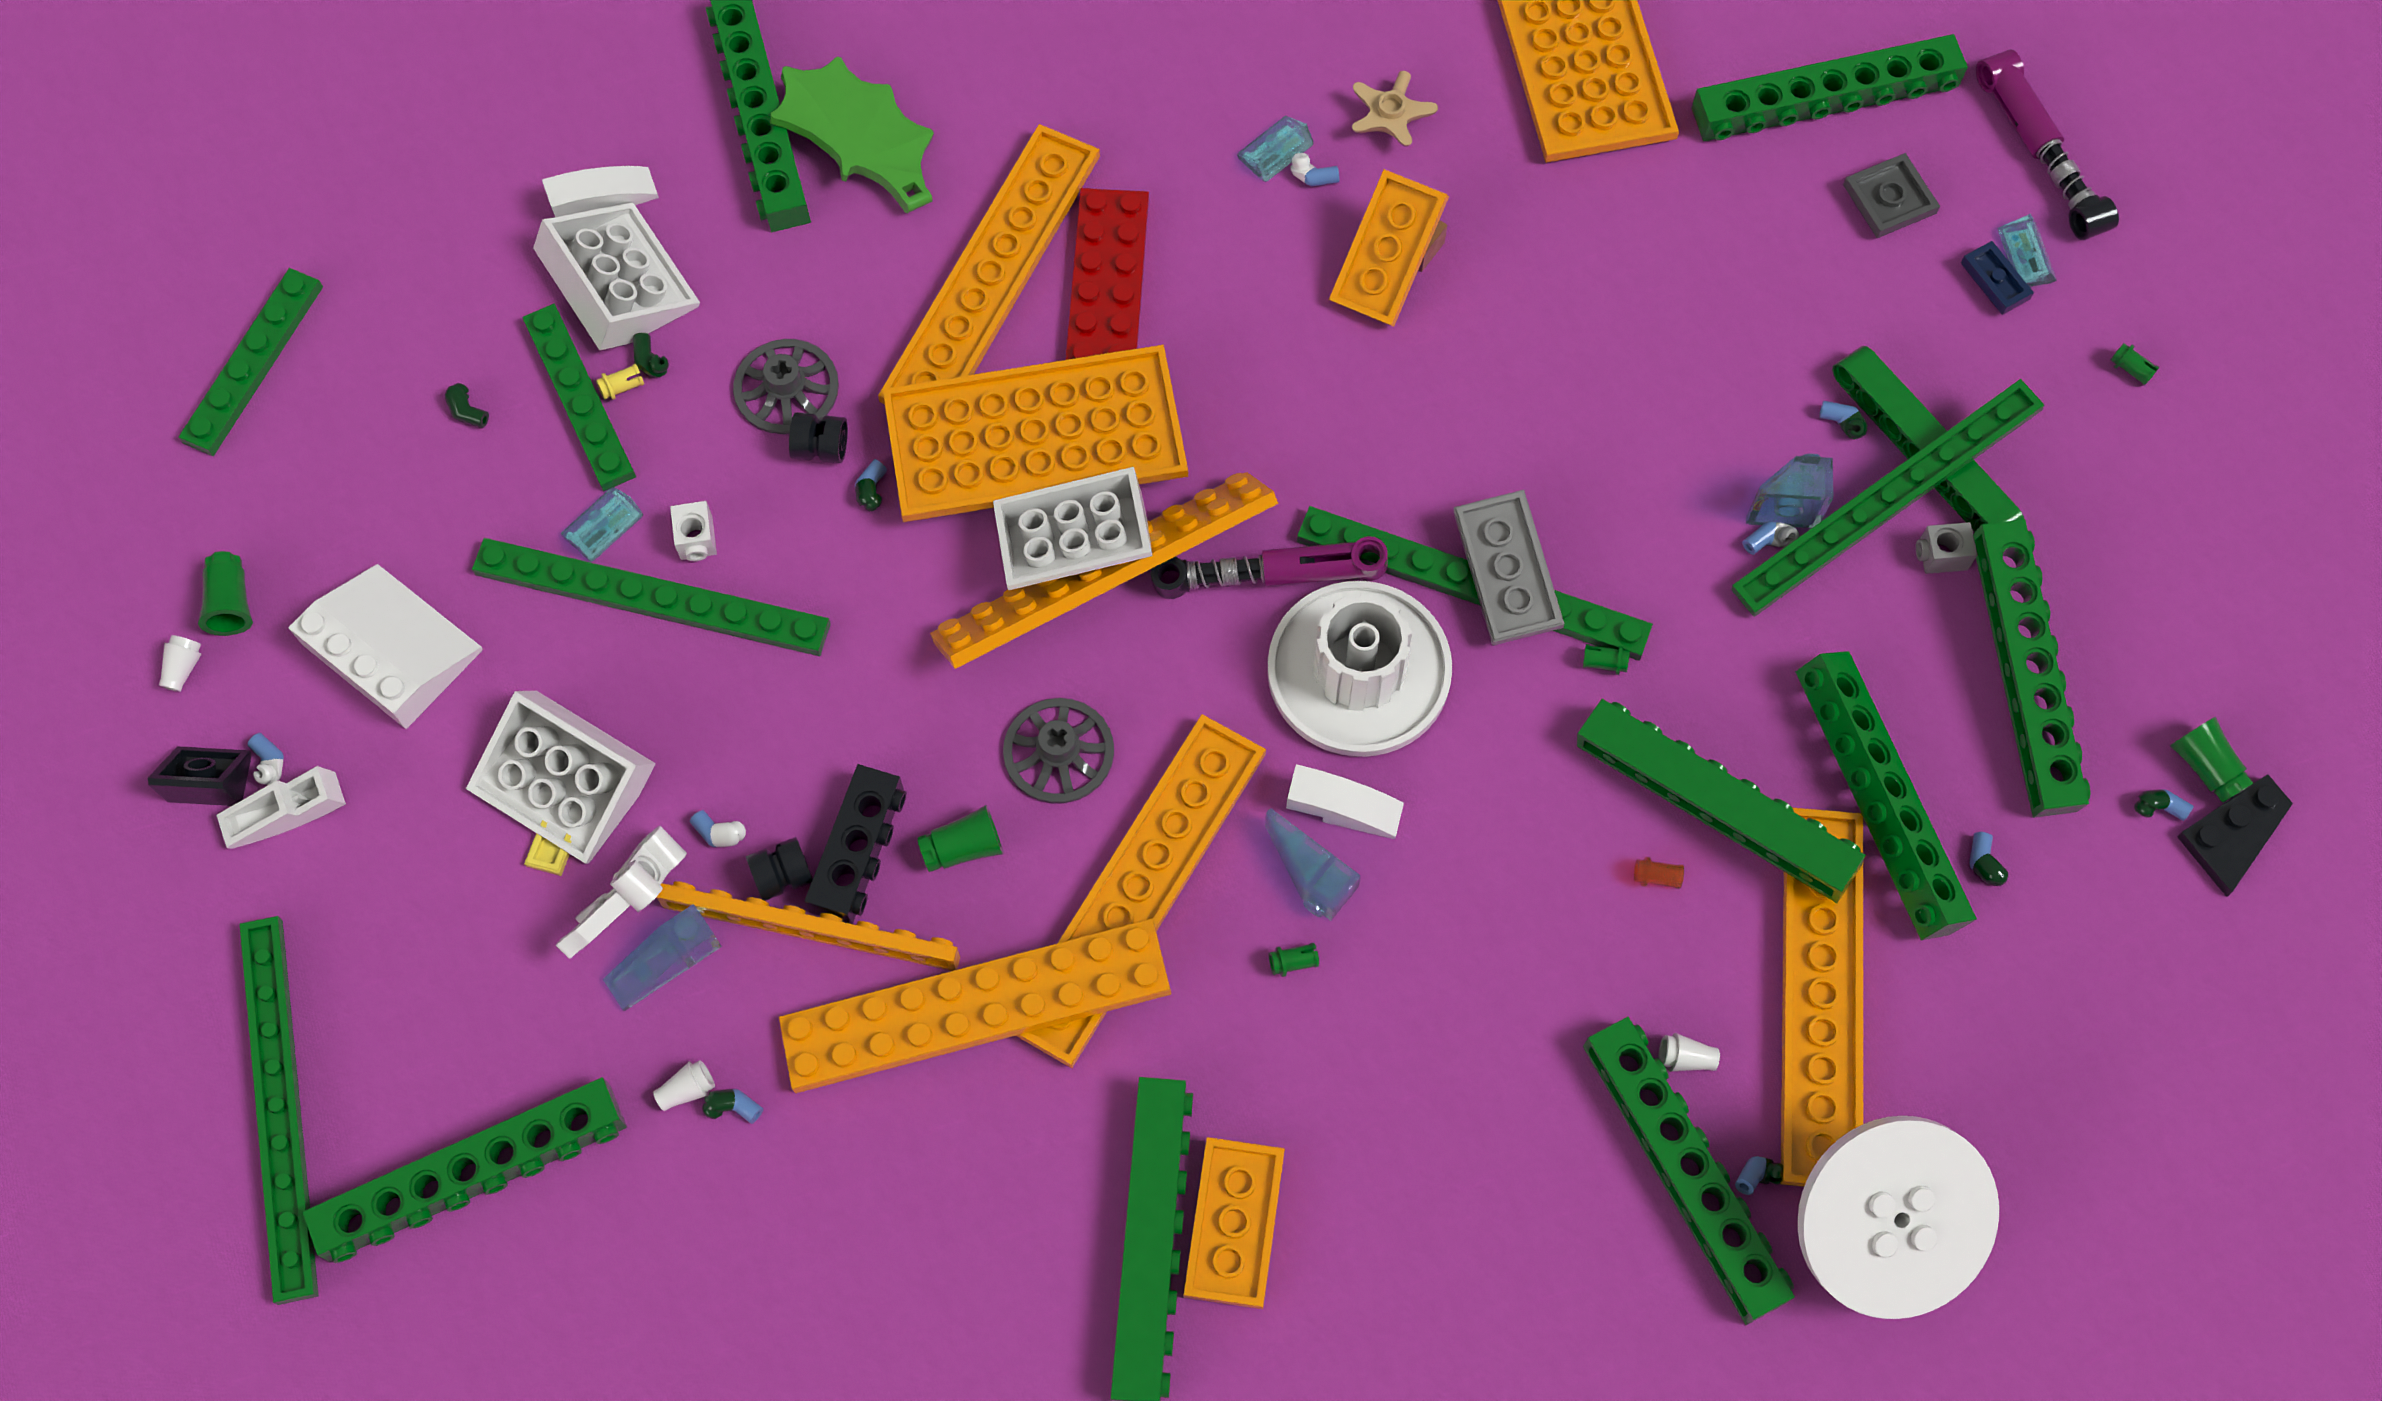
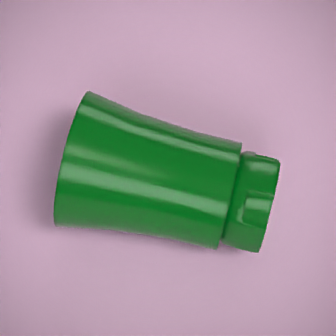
M214 552L211 556L205 557L204 570L202 572V606L198 625L203 631L213 635L229 636L243 633L251 628L253 621L247 601L245 571L242 568V559L231 552Z
M2216 716L2170 745L2201 778L2209 791L2212 792L2214 790L2215 795L2218 796L2222 803L2253 784L2248 774L2244 772L2247 768L2225 737Z
M987 805L947 825L931 830V834L920 836L917 840L929 872L937 870L942 866L944 869L972 860L1004 854Z

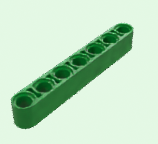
M1861 346L1833 365V375L1839 385L1907 459L1947 432L1940 422L1869 347ZM1972 460L1935 487V490L1966 523L1971 522L1974 532L1982 524L2024 519L2022 512L1975 460Z

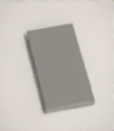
M1520 490L1454 507V516L1492 646L1564 628L1563 617L1525 491Z

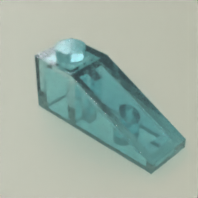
M1270 808L1266 813L1265 827L1301 899L1304 900L1303 905L1313 915L1317 917L1324 915L1331 921L1359 887L1361 875Z
M692 904L658 927L603 978V981L622 1010L626 1011L722 946L696 906Z

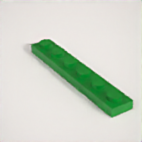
M291 268L287 270L178 438L183 444L214 457L322 290L323 286L318 279Z
M555 303L523 316L526 327L603 492L636 478L634 470Z

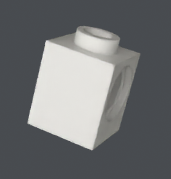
M707 501L670 506L674 545L680 559L700 561L707 558V556L717 555L713 517ZM701 530V533L696 537H687L691 531Z

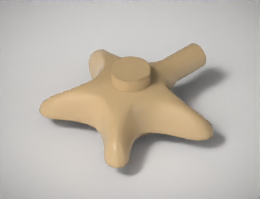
M1406 71L1398 73L1391 91L1375 90L1364 83L1356 82L1353 85L1354 93L1368 107L1370 112L1364 118L1356 121L1352 125V129L1356 133L1385 132L1393 136L1401 145L1410 146L1412 137L1408 132L1407 124L1435 114L1438 106L1433 102L1414 101L1405 96L1411 79L1410 73Z

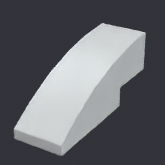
M642 166L591 168L542 179L555 217L632 202L634 205H638L659 198L649 168Z
M1296 764L1286 809L1323 817L1322 822L1395 839L1404 802L1352 780Z
M316 766L288 783L278 780L220 812L217 814L226 847L233 849L307 824L344 806L346 803L336 773Z

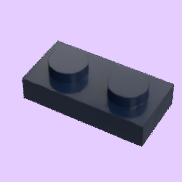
M1993 241L1968 253L1961 261L1962 266L2002 315L2027 302L2034 294L2033 290Z

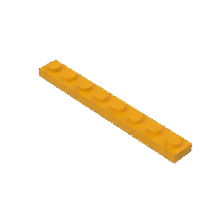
M675 881L673 885L661 883L663 889L656 897L664 909L945 970H957L960 961L958 948L953 946V942L944 938L932 937L930 941L916 938V934L907 930L895 929L893 933L879 930V926L870 922L858 921L856 925L842 922V918L833 914L821 913L820 917L805 914V910L796 906L784 905L783 909L770 907L768 902L759 898L747 897L746 901L733 899L731 894L722 890L711 889L709 893L696 891L693 885L685 882Z

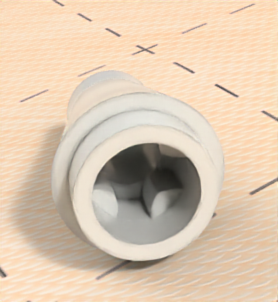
M171 635L169 643H164L161 679L158 686L181 692L185 681L202 655L199 653L201 644L187 638Z
M1674 1033L1672 1036L1665 1035L1662 1038L1659 1047V1059L1670 1072L1692 1070L1716 1071L1719 1065L1720 1051L1719 1048L1710 1047Z
M699 1060L694 1064L688 1062L661 1087L654 1090L653 1094L660 1108L666 1111L672 1107L706 1097L709 1094L708 1091L715 1088V1083L708 1068Z

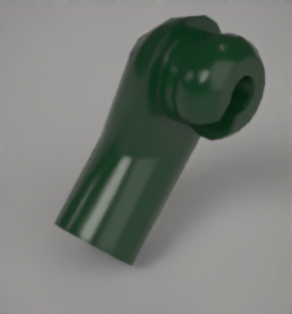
M647 333L633 335L634 364L637 365L639 370L652 378L664 376L667 373L669 363L665 356L660 358L657 354L651 352V336Z
M462 383L449 386L445 392V401L452 417L456 420L484 428L488 422L489 413L470 406L468 401L469 394H466L469 392L468 387Z

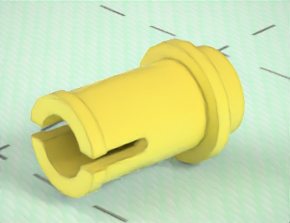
M636 364L610 375L601 374L602 378L597 379L596 383L604 400L607 398L614 400L616 399L615 395L644 385L642 376L627 380L628 377L640 373Z

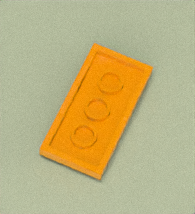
M1383 169L1329 300L1394 327L1449 196Z
M1206 1138L1184 1298L1263 1309L1285 1148Z

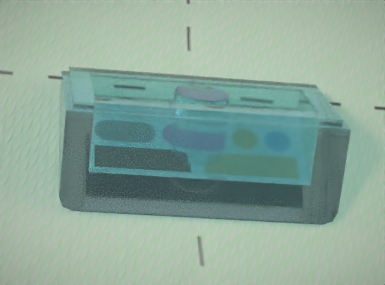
M1284 116L1242 149L1237 156L1254 174L1267 182L1289 165L1295 154L1304 153L1314 143L1307 124Z
M2031 214L1997 228L2009 262L2029 287L2057 281L2039 228Z
M613 486L562 531L561 535L586 559L594 561L642 518L643 513L630 496Z

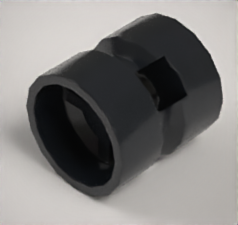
M794 413L789 432L790 457L812 460L815 456H819L822 462L842 463L846 453L848 438L846 417L826 415L822 420H819L816 414Z
M797 837L776 844L775 852L771 853L769 850L763 849L746 856L753 879L764 901L783 894L785 886L797 889L812 883L813 878Z

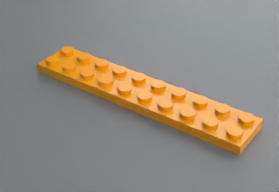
M1041 124L1037 126L878 394L880 403L885 404L884 388L967 376L975 373L1100 158V149Z
M1248 472L1233 474L1225 480L1224 484L1214 489H1204L1195 494L1194 499L1182 505L1170 506L1163 511V515L1148 521L1153 556L1009 591L1007 589L1003 596L996 600L977 604L971 609L970 613L958 619L953 618L942 622L938 629L931 632L930 635L935 646L956 669L1278 504L1275 493Z
M1201 714L1058 943L1152 918L1157 932L1266 755V749ZM1107 1012L1016 1036L1068 1067L1073 1068Z
M1793 808V812L1804 819L1812 818L1823 824L1827 832L1838 839L1845 838L1854 842L1861 849L1860 852L1863 853L1862 813ZM1863 864L1838 903L1784 872L1781 1164L1783 1165L1781 1185L1805 1186L1812 1169L1828 1148L1849 1131L1863 1125Z
M1152 918L780 1016L779 1021L791 1088L796 1094L1168 996L1172 993Z

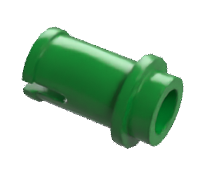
M2123 343L2110 359L2115 363L2114 368H2122L2145 386L2157 372L2159 366L2154 365L2133 350L2135 347L2133 344L2129 347Z
M1586 644L1583 668L1616 671L1615 675H1619L1620 672H1627L1630 651L1623 650V646H1619V649Z
M1315 943L1283 950L1279 946L1275 948L1274 952H1269V963L1273 975L1280 974L1281 977H1286L1287 972L1319 967L1318 951H1314L1316 950Z

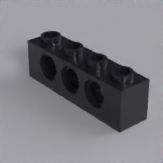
M857 764L804 901L810 913L817 915L821 913L833 914L842 918V922L853 924L856 915L861 916L863 914L868 899V894L865 893L869 880L874 881L878 875L881 860L878 859L882 846L887 847L891 841L894 825H891L895 811L900 813L905 804L907 792L904 791L900 776ZM869 806L881 808L879 813L873 817L862 815L863 811ZM863 839L868 842L867 846L861 851H851L849 849L850 845L856 840ZM843 874L855 876L852 883L847 886H839L836 884V881Z

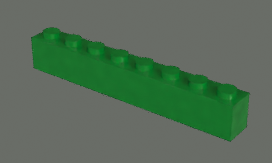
M1601 699L1577 734L1578 748L1835 903L1839 902L1863 864L1866 855L1860 852L1861 849L1854 842L1845 838L1838 839L1834 837L1817 820L1807 818L1806 820L1793 812V808L1785 801L1778 798L1772 800L1760 793L1759 787L1747 779L1739 780L1727 773V769L1721 763L1712 759L1708 761L1695 754L1694 749L1689 744L1681 740H1671L1663 735L1662 730L1652 722L1639 721L1631 716L1630 711L1620 703H1609Z
M1139 1077L1111 1401H1161V1397L1169 1398L1171 1373L1163 1372L1164 1356H1172L1174 1331H1167L1168 1315H1176L1177 1291L1170 1290L1171 1274L1179 1275L1181 1250H1173L1174 1234L1182 1235L1184 1210L1176 1209L1178 1194L1185 1195L1187 1171L1180 1170L1181 1155H1189L1190 1132L1183 1131L1184 1116L1192 1117L1193 1093L1186 1092V1080Z

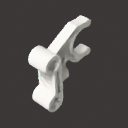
M661 826L655 828L638 844L621 869L614 874L613 880L610 883L613 889L609 893L601 895L581 911L575 918L580 924L562 937L555 946L570 959L593 941L630 905L637 912L644 909L662 891L661 883L667 874L686 856L687 852Z

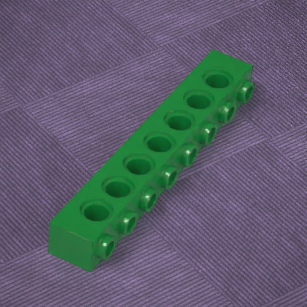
M710 0L712 6L705 7L710 26H717L719 32L712 34L717 53H724L726 59L719 61L724 81L731 80L733 87L727 88L731 108L738 107L740 115L734 116L738 135H746L747 143L741 144L746 164L753 163L755 170L748 172L753 192L760 191L762 197L761 200H756L760 220L768 219L771 233L809 224L811 220L787 129L773 125L770 122L771 112L776 110L780 103L752 0Z
M1951 34L1698 88L1691 109L1703 142L1713 139L1725 140L1732 135L1746 132L1757 133L1764 128L1778 125L1789 126L1801 120L1811 118L1815 120L1822 119L1829 114L1843 111L1850 113L1871 105L1883 106L1894 100L1904 98L1915 99L1936 91L1948 92L1959 87L1968 66L1955 35Z
M2025 519L1982 524L1973 534L1977 550L1976 560L2032 817L2075 813L2089 804L2088 800L2090 799L2091 790L2089 782L2086 778H2083L2081 770L2082 749L2080 744L2075 742L2072 730L2074 714L2072 708L2067 706L2064 694L2066 678L2063 671L2059 670L2056 658L2058 655V642L2056 637L2051 635L2048 623L2050 620V607L2048 602L2043 600L2041 591L2042 571L2038 565H2035L2033 556L2035 548L2034 536L2031 531H2028ZM2003 556L2010 557L2015 562L2016 568L2009 567L2004 562ZM2011 591L2018 592L2023 598V603L2014 600L2011 596ZM2018 625L2026 627L2031 633V638L2023 636L2019 631ZM2026 660L2034 662L2038 666L2039 673L2030 671ZM2034 696L2043 698L2047 709L2037 706ZM2042 731H2046L2053 736L2055 745L2045 742L2042 737ZM2050 767H2055L2061 772L2063 781H2057L2052 777Z
M1850 652L1819 654L1795 672L1921 941L1951 935L1977 920Z
M1628 1016L1588 1037L1583 1048L1745 1325H1748L1795 1298L1791 1291L1794 1289L1793 1282L1785 1269L1782 1267L1778 1269L1770 1255L1773 1253L1768 1239L1762 1232H1756L1749 1220L1751 1218L1749 1207L1740 1196L1736 1197L1728 1185L1730 1177L1721 1162H1715L1707 1149L1710 1145L1705 1133L1700 1127L1693 1126L1687 1116L1689 1108L1686 1101L1679 1092H1673L1667 1082L1669 1076L1664 1064L1659 1058L1654 1059L1646 1047L1648 1039L1645 1032L1638 1024L1633 1025ZM1622 1056L1632 1057L1638 1064V1070L1633 1072L1625 1070L1621 1066L1619 1058ZM1650 1090L1655 1093L1658 1098V1105H1646L1640 1098V1091ZM1669 1124L1675 1127L1678 1132V1140L1670 1141L1664 1138L1660 1132V1125ZM1685 1158L1693 1160L1698 1165L1699 1174L1696 1176L1686 1174L1681 1168V1160ZM1709 1193L1714 1195L1719 1201V1210L1710 1211L1706 1209L1702 1204V1194ZM1723 1229H1733L1738 1233L1740 1237L1739 1247L1729 1246L1724 1241L1722 1236ZM1745 1264H1752L1760 1270V1283H1753L1745 1277Z
M601 1077L309 1208L302 1213L317 1256L328 1262H344L356 1256V1250L369 1244L378 1246L389 1242L395 1237V1232L406 1227L415 1229L430 1223L433 1220L432 1216L446 1209L448 1212H452L466 1207L470 1204V1199L479 1194L485 1193V1195L497 1193L508 1186V1181L521 1175L523 1178L532 1177L541 1173L545 1169L544 1165L552 1161L572 1159L581 1154V1148L594 1142L596 1144L610 1142L619 1136L618 1132L627 1128L611 1086ZM579 1115H588V1122L585 1127L578 1131H572L571 1124L573 1120ZM543 1131H550L551 1138L549 1142L543 1147L536 1148L534 1142L537 1135ZM512 1147L514 1152L511 1160L505 1164H498L499 1153L505 1148ZM470 1164H475L476 1172L474 1176L468 1181H461L460 1175L462 1170ZM432 1181H438L437 1192L432 1197L425 1199L423 1191L426 1185ZM394 1198H400L401 1203L398 1211L387 1216V1204ZM357 1215H362L363 1220L360 1228L355 1232L349 1233L348 1224L350 1220Z

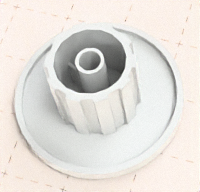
M1370 581L1340 582L1322 587L1308 594L1286 613L1279 623L1270 644L1268 681L1271 695L1280 714L1304 739L1317 747L1340 755L1357 757L1377 756L1390 753L1412 743L1436 721L1444 707L1451 685V651L1438 621L1415 598L1399 589Z
M1891 1116L1876 1119L1849 1131L1839 1138L1821 1156L1812 1169L1802 1191L1798 1210L1800 1247L1807 1266L1816 1280L1846 1307L1858 1313L1882 1319H1902L1919 1316L1931 1312L1957 1297L1976 1278L1986 1263L1995 1242L1999 1223V1199L1996 1184L1990 1168L1981 1154L1972 1144L1952 1129L1936 1121L1916 1116Z

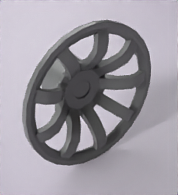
M797 339L775 340L753 350L740 364L733 384L736 405L746 420L761 430L776 434H789L792 421L790 399L795 398L808 414H816L817 418L822 420L833 408L839 389L838 374L829 356L819 347ZM795 347L792 356L787 354L776 355L774 349ZM804 350L820 359L817 363L808 367L798 366ZM766 353L768 360L763 370H757L750 366L756 358ZM826 368L830 384H817L805 377L816 375ZM744 375L763 381L759 387L751 391L742 392ZM803 389L816 394L828 395L819 410L806 398L802 392ZM768 393L762 409L754 415L745 402L756 400ZM777 399L781 400L783 425L765 421L771 414Z
M1066 698L1046 699L1034 703L1023 710L1010 725L1003 747L1005 767L1015 785L1034 799L1047 803L1077 801L1096 790L1108 776L1114 758L1113 737L1104 718L1085 703ZM1060 707L1058 720L1045 723L1038 711L1047 708ZM1069 708L1081 711L1089 716L1081 725L1072 728L1067 723ZM1029 717L1039 730V735L1036 737H1025L1016 734L1020 726ZM1096 724L1104 738L1103 743L1095 744L1079 740V737L1090 731ZM1013 744L1036 748V751L1025 760L1017 763L1013 762ZM1079 753H1105L1099 772L1090 767L1079 756ZM1042 761L1044 762L1042 771L1036 784L1032 787L1019 773L1030 769ZM1071 763L1081 773L1091 779L1089 783L1073 791L1068 765ZM1053 767L1059 768L1064 793L1053 794L1043 792Z

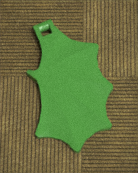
M838 56L821 69L799 70L788 66L783 67L781 79L785 85V96L781 105L771 112L770 122L773 125L786 128L810 139L828 153L839 165L842 181L847 182L848 176L855 173L879 183L894 197L905 213H909L933 201L930 191L925 186L921 170V160L925 150L932 141L933 130L918 125L903 115L896 105L890 85L861 81L848 70L842 58ZM913 190L915 195L909 197L906 192Z

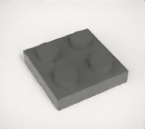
M1906 153L1848 176L1843 183V186L1876 238L1935 215L1940 208L1937 200Z

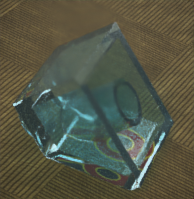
M1818 454L1795 456L1759 487L1746 516V524L1763 525L1767 522H1778L1793 527L1813 528L1820 523L1834 498L1833 458L1821 457Z

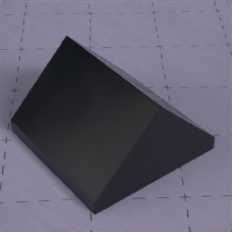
M177 746L147 778L148 785L169 803L233 806L243 800L251 762V750Z

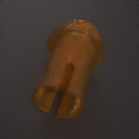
M1646 856L1644 860H1636L1634 881L1640 882L1641 886L1646 887L1649 883L1681 888L1684 879V865L1651 861L1650 857Z

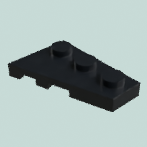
M2267 774L2184 830L2177 837L2227 897L2234 891L2293 803Z

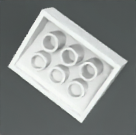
M633 202L542 219L533 249L599 350L630 344L633 342V335L637 333L649 334L699 307V300Z
M1134 467L993 501L1008 591L1153 556L1142 492Z
M378 564L314 601L288 627L305 648L405 729L424 712L483 650L479 644Z
M536 690L515 691L466 789L585 864H588L637 800L656 763ZM542 820L547 822L546 828L541 826ZM566 833L571 836V843L564 840Z

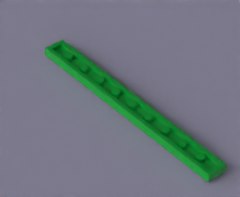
M2019 379L1732 585L1731 590L1754 617L2037 415L2043 410L2044 403L2022 379Z
M1309 506L1297 535L1298 543L1306 546L1357 542L1359 539L1367 536L1376 537L1382 540L1388 551V566L1385 573L1480 605L1468 560ZM1368 552L1361 556L1360 561L1365 565H1374L1380 558L1377 554ZM1554 590L1563 617L1564 628L1553 631L1598 647L1619 649V646H1623V650L1630 651V658L1640 661L1653 625L1652 623Z
M488 538L483 539L472 568L476 576L816 656H821L831 625L829 618Z
M275 916L240 923V936L273 1303L282 1305L319 1297L314 1244L302 1213L310 1208L283 920Z

